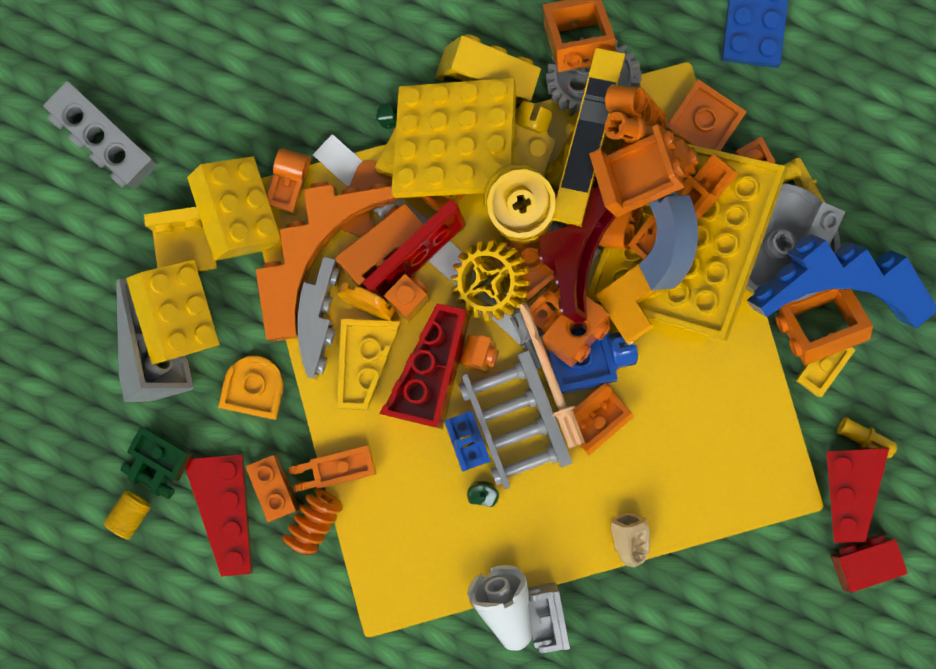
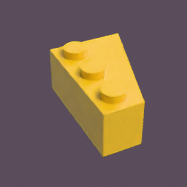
M466 34L464 36L461 35L445 46L435 79L444 81L446 76L463 82L514 78L516 81V104L520 105L523 101H531L541 68L533 65V61L528 58H515L508 55L507 50L502 47H489L482 44L478 37Z

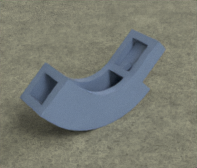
M677 192L649 203L655 216L657 235L652 251L639 266L651 290L674 289L685 278L695 258L698 243L696 212L690 196H679Z

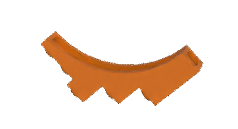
M316 182L311 184V188L303 189L309 224L305 225L304 221L288 223L287 228L279 229L285 264L281 265V261L267 262L263 264L264 268L256 269L266 340L276 342L298 338L300 295L303 283H306L310 270L319 254L330 240L354 219L374 209L398 203V199L394 198L391 193L392 186L388 187V183H379L372 185L371 190L360 192L359 188H350L341 191L342 195H338L334 185H329L328 182Z

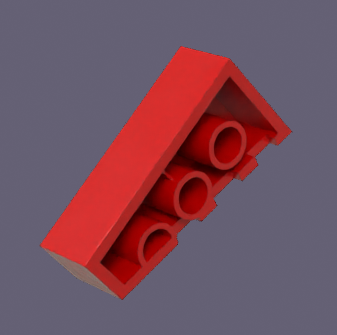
M439 303L436 304L414 351L407 359L401 376L395 382L391 390L392 393L379 414L443 429L471 316L467 310Z

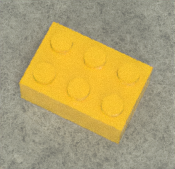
M254 156L200 164L187 177L214 261L267 251L281 240Z
M194 259L140 272L126 278L152 365L220 345Z

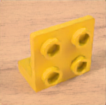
M197 207L144 214L145 226L153 231L157 268L194 259L198 272L217 269V261L213 259Z

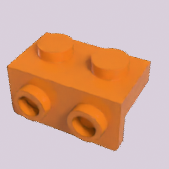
M607 383L593 388L588 393L587 398L578 406H575L576 409L573 410L585 443L579 446L589 456L634 418L632 412L612 392Z

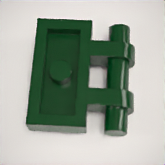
M140 426L127 451L128 454L136 459L133 464L125 461L120 470L127 474L128 479L134 483L140 482L147 486L149 492L154 495H162L170 499L175 489L167 485V479L169 477L172 480H180L192 453L149 428ZM147 465L157 470L154 477L146 472Z

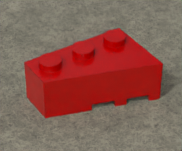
M890 448L826 452L834 543L866 542Z

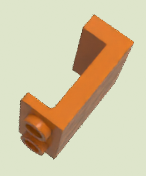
M658 123L652 126L653 135L610 155H606L601 149L589 153L604 205L615 217H619L685 188L681 177L685 175L684 167L679 157L675 158L672 150L676 148L675 140L669 130L665 132Z

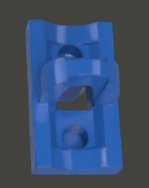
M473 411L444 420L462 472L491 462ZM470 434L472 435V436H470V437H467V438H464V439L460 440L461 437H464V436H467V435H470ZM472 442L475 443V444H473V445H470V446H467V447L463 448V445H466V444H469V443H472Z

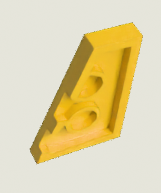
M341 319L337 392L338 409L368 410L401 321Z

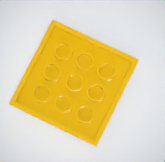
M502 78L399 86L391 192L394 198L484 193L489 178L496 170L508 164H513L516 106L515 79Z

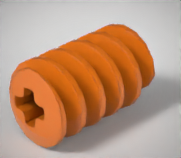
M320 488L314 489L317 494L316 496L306 495L305 499L311 504L310 506L300 505L299 509L305 515H294V520L299 525H288V530L293 535L283 534L282 540L287 545L304 555H311L319 550V544L325 540V534L330 531L331 524L337 519L336 514L340 513L343 509L339 499Z

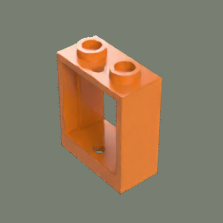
M563 0L543 4L544 28L558 72L591 66L596 48L616 52V39L602 0ZM599 25L602 36L562 43L559 34L561 31Z
M852 289L819 291L808 298L785 304L779 308L778 316L776 317L781 333L786 332L790 339L789 346L795 357L799 356L804 366L870 340L873 329L871 320ZM834 301L849 327L809 342L795 316Z

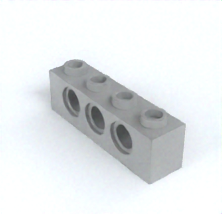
M68 81L43 105L50 112L47 118L60 130L65 126L71 132L68 138L80 149L86 146L92 152L89 158L100 168H103L105 165L113 171L110 177L122 188L127 184L135 190L158 166ZM79 113H83L82 121L78 124H73L74 117ZM104 132L102 142L94 144L95 135ZM125 152V159L121 163H114L116 154Z

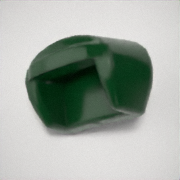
M380 104L376 120L385 129L395 128L397 110H394L391 104Z
M476 481L471 484L467 491L468 502L470 504L494 507L499 499V492L490 482Z

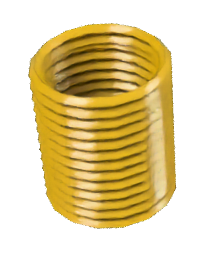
M124 491L103 523L114 534L128 540L138 530L137 528L143 522L142 520L148 515L147 512L152 508L140 496L130 491Z

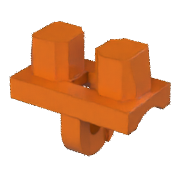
M555 282L529 306L535 324L543 333L562 314L558 304V300L561 298L560 289ZM546 302L552 303L556 310L553 311Z

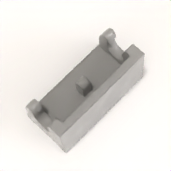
M556 582L529 587L531 632L534 647L539 648V653L570 649L560 593Z

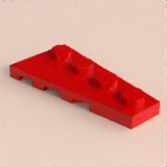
M244 454L190 459L185 469L221 577L253 573Z

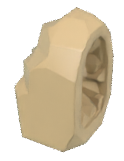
M621 513L612 517L611 532L613 534L615 550L619 552L621 561L625 565L634 568L643 564L650 550V529L646 518L635 513Z

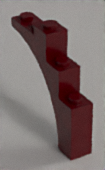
M596 175L594 179L597 187L591 189L582 227L569 224L566 227L539 236L540 247L538 248V256L543 265L548 266L554 271V280L561 294V298L558 300L560 311L563 316H566L576 324L587 321L586 290L589 270L603 235L616 218L604 205Z

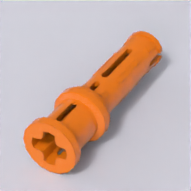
M622 112L611 113L607 117L604 127L608 138L612 140L624 139L628 144H634L654 134L652 126L646 125L643 119L639 117L628 118ZM670 131L675 142L682 139L679 138L681 134Z

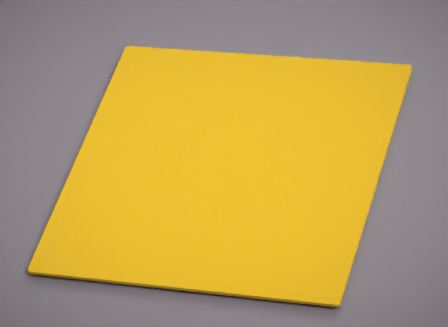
M685 62L641 74L640 87L646 91L665 113L668 124L696 83V78L692 65ZM552 99L535 103L536 107L531 120L535 121L540 106L552 111L553 118L548 128V135L556 139L557 142L548 165L556 160L563 151L562 146L564 142L571 137L566 134V126L569 123L576 124L579 112H576L570 117L569 108L560 111L559 102L553 103ZM519 108L515 109V117ZM614 141L613 150H620L622 141ZM386 144L354 154L363 162L374 161L377 163ZM321 162L309 166L294 214L271 207L279 235V229L287 228L288 223L304 221L305 225L309 224L303 189L311 188V184L316 182L333 184L337 189L338 195H342L341 191L346 189L347 186ZM273 175L261 178L266 195L268 194ZM594 181V183H593V185H592V188L597 187V184H596L595 181ZM551 186L552 189H553V191H554V193H555V201H556L557 194H558V190H557L556 188H554L553 186ZM484 193L466 194L456 204L460 209L466 226L450 242L462 253L468 254L466 248L469 245L476 247L478 241H484L487 244L489 240H496L497 246L501 242L508 241L507 238L499 233L491 221L484 206ZM420 197L403 198L427 221L437 213ZM373 210L369 212L370 218L375 225L383 221ZM340 230L319 254L310 270L306 283L316 284L323 257L335 260L337 255L360 237ZM281 240L267 251L262 252L265 263L281 261V265L285 264ZM599 245L598 248L601 252L592 261L588 274L586 296L604 247ZM490 256L483 257L486 263H490L495 269L498 268L490 259ZM429 261L414 274L426 285L428 290L426 294L429 302L409 323L395 310L390 321H401L368 410L337 408L341 319L385 320L360 311L337 295L343 283H350L349 289L354 290L355 286L358 287L339 264L337 268L341 269L338 283L336 286H331L329 297H332L331 308L328 315L323 314L322 317L323 319L330 320L333 323L332 328L336 329L333 343L331 346H326L323 356L327 357V364L323 375L318 374L317 380L307 377L301 358L298 338L286 340L317 458L367 445L370 446L376 471L375 475L325 487V490L339 499L343 505L342 511L336 514L337 519L334 523L361 625L366 637H374L473 609L474 607L471 605L467 594L469 584L480 573H482L483 577L492 573L490 568L495 566L511 565L518 567L527 578L528 588L554 582L558 585L626 566L621 561L619 552L615 550V543L611 532L612 517L621 513H635L646 518L650 529V550L647 559L818 512L823 508L821 495L768 318L751 308L747 299L753 294L746 289L727 342L649 319L654 327L632 342L633 345H637L638 349L637 363L619 368L616 371L617 382L608 384L612 392L632 412L634 418L589 456L579 445L572 448L568 447L559 421L556 418L573 463L561 468L558 462L554 464L548 462L507 478L510 484V488L504 489L503 484L496 485L490 469L496 467L472 403L470 399L464 401L458 385L464 383L462 376L466 374L472 383L514 367V363L519 362L517 355L526 352L495 321H485L483 314L481 317L475 318L473 317V310L469 311L471 316L463 349L468 335L477 337L483 335L492 338L496 344V350H499V354L494 368L489 366L487 373L459 363L446 414V419L473 411L491 462L462 472L445 423L443 429L379 414L383 405L386 404L395 382L401 376L407 359L414 351L436 304L439 303L464 309L466 302H456L457 297L461 295L460 292H452L451 289L455 285ZM499 274L489 275V277L492 280H494V277H496ZM506 278L504 286L508 294L510 281ZM545 287L529 302L525 298H518L522 303H527L529 307L547 288ZM546 302L553 311L556 310L552 303ZM610 318V330L608 332H619ZM543 368L537 369L553 413L558 412V407ZM518 377L475 395L482 411L524 395L525 391L529 390L525 378L520 380ZM595 387L562 394L567 408L578 406ZM529 405L487 421L486 424L493 439L535 423V419L540 416L536 406L531 408ZM540 433L498 449L497 453L504 467L546 451V447L551 444L547 434L542 436ZM470 434V435L461 437L460 440H462V439H464V438H467V437H470V436H472V435ZM472 442V443L463 445V448H465V447H467V446H470V445H473V444H475V443ZM486 481L496 487L499 492V499L494 507L470 504L468 502L467 491L472 483Z

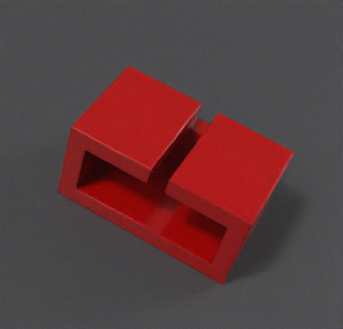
M884 534L867 538V544L861 545L858 548L855 543L838 548L839 553L831 555L842 590L850 593L908 574L896 539L885 537Z

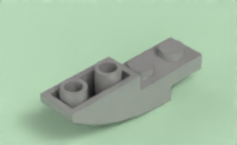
M323 257L316 284L303 283L298 309V341L301 358L307 377L317 380L318 374L323 375L325 371L327 357L323 356L326 346L332 345L336 329L332 328L333 323L322 317L323 314L328 315L330 311L332 297H329L331 286L337 285L341 269L337 268L338 263L334 259Z

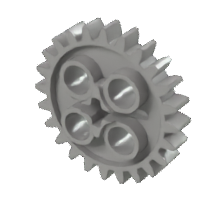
M616 40V52L625 54V61L618 85L640 87V62L635 61L634 52L628 53L627 45L618 48V40ZM552 56L553 64H548V74H546L548 94L552 95L553 103L559 102L560 111L569 108V116L572 117L580 110L591 66L558 72L554 57Z

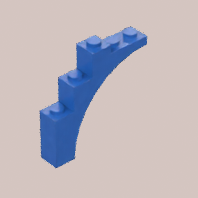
M812 234L801 238L795 247L788 252L793 262L781 268L777 276L767 284L758 287L754 294L747 299L753 310L768 317L785 304L807 294L828 289H854L874 294L888 305L899 321L914 328H918L936 313V304L906 256L890 250L880 255L875 262L867 248L852 242L839 248L835 255L826 240Z

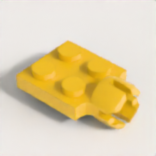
M523 101L515 117L513 164L523 163L532 166L544 176L557 142L556 139L548 135V128L553 118L552 111L540 106L537 117L533 121L531 118L536 107L535 103Z

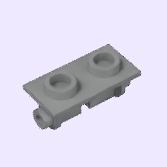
M820 201L818 206H814L815 210L808 223V231L804 232L802 238L812 234L826 240L830 246L845 211Z

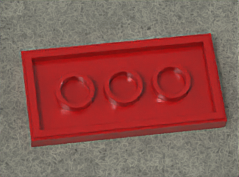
M452 200L448 201L362 282L368 291L383 298L386 302L384 295L404 274L411 278L466 226L459 207Z

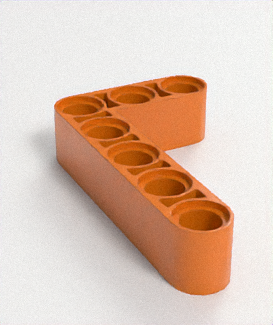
M611 85L608 88L605 96V106L610 114L622 112L628 118L639 117L643 119L646 125L653 126L658 123L662 129L666 130L667 119L665 113L643 88ZM623 139L620 149H623L631 144L626 143ZM644 206L616 217L603 235L599 246L629 251L631 248L628 244L637 234Z

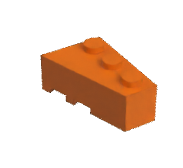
M405 203L401 207L397 205L392 207L384 215L385 219L377 225L370 226L361 235V238L347 246L335 257L338 264L358 287L366 289L362 282L424 225Z

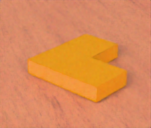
M639 264L596 294L601 305L609 313L612 322L628 344H631L654 327L638 303L657 290L650 289Z

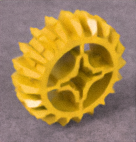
M489 240L487 244L484 241H478L476 247L469 245L466 248L468 254L460 253L458 255L462 264L455 263L452 266L458 271V274L451 275L450 279L457 281L458 286L452 287L451 291L460 292L461 295L457 297L456 302H466L464 309L468 312L473 310V317L479 318L483 314L485 321L492 320L493 316L497 320L503 319L504 313L508 316L514 314L513 307H520L522 302L518 297L525 298L528 296V292L523 290L522 286L530 285V280L523 279V275L528 274L530 270L528 268H520V265L525 261L524 257L515 259L517 249L511 248L507 251L508 246L506 242H501L497 246L496 240ZM483 257H495L504 266L495 269L490 263H486ZM474 269L476 273V280L471 285V273ZM499 274L491 281V285L483 286L490 279L489 275ZM510 275V288L506 295L507 290L505 289L504 281ZM486 292L491 298H495L498 304L486 303L477 294Z

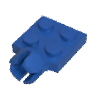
M577 328L573 329L571 333L575 336H582L586 333V330ZM608 332L602 340L596 339L590 346L591 351L586 359L581 363L577 361L572 368L548 349L547 351L561 393L565 394L600 386L604 383L617 382L616 371L619 368L637 363V345L626 343L620 332Z

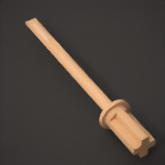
M520 303L521 314L559 410L553 413L552 416H556L569 448L585 443L573 410L576 408L575 406L567 408L527 303Z

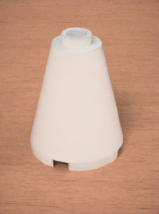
M495 566L490 568L492 573L484 577L480 573L469 584L467 591L469 601L506 649L521 650L532 639L528 581L521 572V569L516 566Z

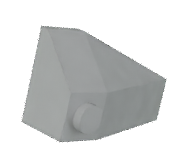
M118 279L116 281L118 367L124 402H151L192 390L194 386L186 356L151 364L127 280Z

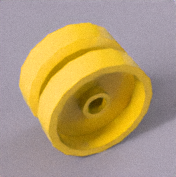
M523 163L508 164L496 170L489 178L484 190V206L494 226L502 233L516 238L531 237L541 232L552 220L556 209L555 193L549 181L536 168ZM522 195L524 200L520 204H516L517 196Z

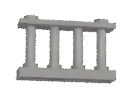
M529 350L517 355L519 362L514 363V367L472 383L466 374L462 376L464 383L458 384L464 401L470 399L495 463L496 467L490 469L496 485L503 484L504 489L510 488L507 478L545 463L552 462L554 464L558 462L561 468L573 463L556 418L552 416V408ZM518 377L520 380L526 379L529 390H526L524 395L481 411L475 394ZM529 405L531 408L536 406L540 417L535 419V423L492 439L486 424L487 421ZM540 433L542 436L547 434L551 445L546 447V451L507 466H502L497 453L498 449Z

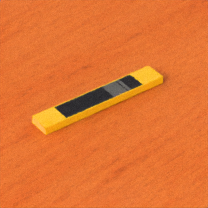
M600 48L595 49L556 198V209L552 217L553 221L582 227L595 177L589 153L598 149L602 150L606 135L604 129L605 122L610 115L605 106V96L611 85L619 84L625 61L624 53Z

